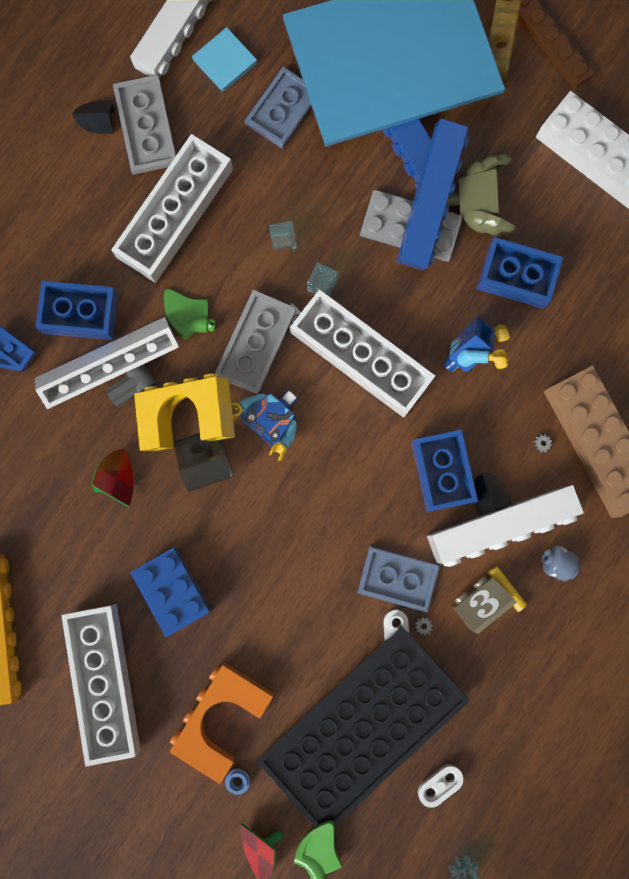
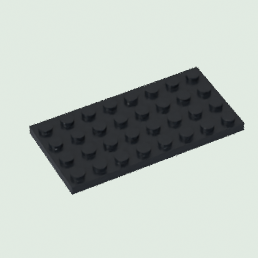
M401 625L268 748L256 762L314 827L326 821H333L336 826L470 700Z

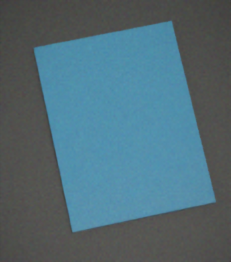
M330 0L283 14V21L325 147L504 93L505 88L474 0Z

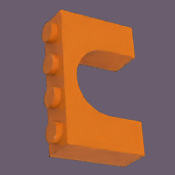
M225 662L221 668L219 666L215 667L209 679L213 680L208 689L203 687L196 698L200 702L195 710L190 708L183 719L186 726L182 732L177 729L169 742L173 745L170 750L171 754L218 784H221L235 760V756L214 744L207 737L203 725L206 711L214 704L232 702L260 719L274 695L272 691Z

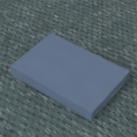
M283 66L245 119V125L283 149L312 108L303 79Z
M369 546L357 593L428 613L440 565Z

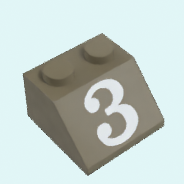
M481 577L473 584L475 587L468 594L464 591L454 599L456 603L452 608L466 626L476 634H479L517 603L493 577Z

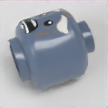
M554 546L550 550L545 551L542 556L544 572L559 581L565 582L575 578L580 570L578 556L562 546Z

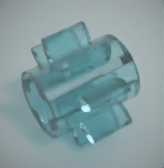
M468 855L465 856V859L460 860L458 857H455L456 862L454 866H449L450 872L454 874L450 879H481L480 875L475 872L479 869L477 862L470 864Z

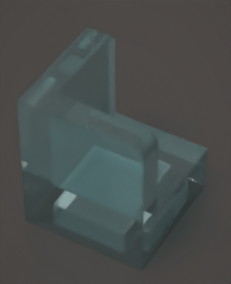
M292 221L269 225L273 251L290 247L292 252L297 251Z
M317 262L307 282V291L316 294L320 289L330 297L338 281L339 273Z

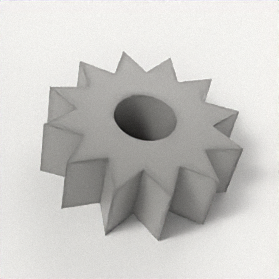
M540 434L539 437H535L536 441L533 442L535 443L534 447H537L536 450H539L540 453L542 451L546 453L547 450H551L550 446L553 445L551 444L552 440H549L550 437H546V434L544 436ZM541 441L545 442V446L541 445Z
M422 617L421 620L418 619L414 627L417 628L416 633L420 632V636L422 634L426 636V633L430 634L429 631H432L431 627L434 626L430 624L432 620L428 621V617L425 619ZM422 624H426L425 629L421 628Z

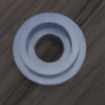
M240 768L231 770L225 779L227 790L235 795L246 792L250 785L248 773ZM235 777H240L242 779V783L240 785H236L234 783L233 779Z

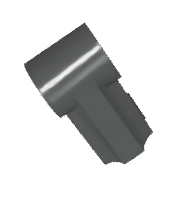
M142 364L128 371L126 377L107 388L106 392L115 406L120 407L135 397V393L144 392L146 387H155L157 382L145 364Z

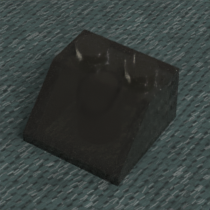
M200 433L174 441L179 472L188 492L234 477L223 439L217 441L201 440Z

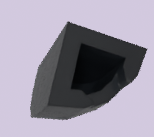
M113 100L89 102L79 106L72 113L75 121L83 129L91 133H114L115 124H112L110 115L115 113Z
M481 473L476 477L474 487L478 502L475 503L480 516L512 505L506 487L497 476L491 473Z

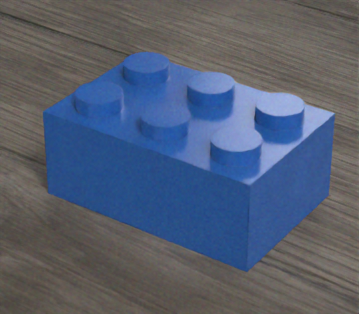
M494 237L488 246L476 289L544 309L551 302L563 257Z
M41 281L36 329L43 334L114 340L119 294L113 287Z
M462 430L414 439L411 442L426 512L478 502Z
M178 547L168 550L130 572L165 637L170 636L212 611Z

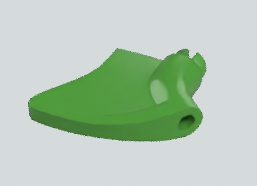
M171 289L164 291L165 312L169 323L178 335L188 340L194 333L215 331L216 320L208 319L207 300L190 299Z
M326 821L310 830L303 837L297 849L294 864L305 868L311 879H328L326 874L343 866L335 848V825L333 821Z

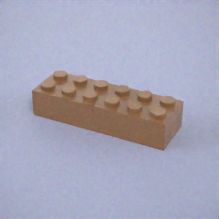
M591 366L544 391V394L611 518L622 517L629 513V431L596 370Z

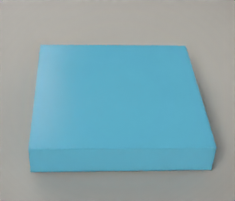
M227 27L192 56L193 61L222 92L226 91L257 64V59Z

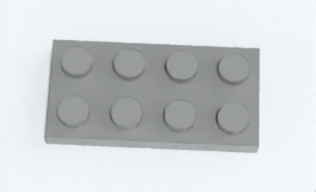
M153 75L113 84L132 174L169 167L176 157L159 76Z
M373 190L360 236L400 248L413 201ZM448 212L444 220L441 219L439 228L442 229L439 242L434 243L432 250L435 252L434 258L449 262L463 216Z
M253 290L215 374H219L220 378L229 379V383L258 395L296 313V308Z

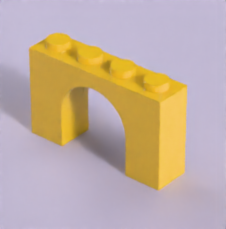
M219 374L204 375L202 380L188 378L183 380V384L170 382L163 384L164 388L146 387L144 392L135 393L140 451H160L174 448L171 426L172 413L176 405L187 397L193 401L198 411L201 440L217 441L234 438L235 432L229 379L220 378Z

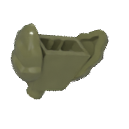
M509 154L490 155L483 160L478 159L467 167L462 178L459 179V191L453 192L451 197L448 196L446 205L449 207L460 206V215L463 216L462 218H464L467 225L478 233L498 236L500 234H512L516 229L513 224L499 217L497 173L512 161Z

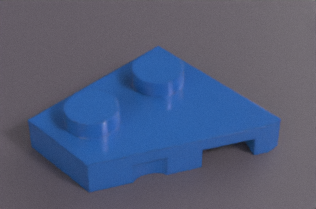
M0 325V368L25 372L38 352Z

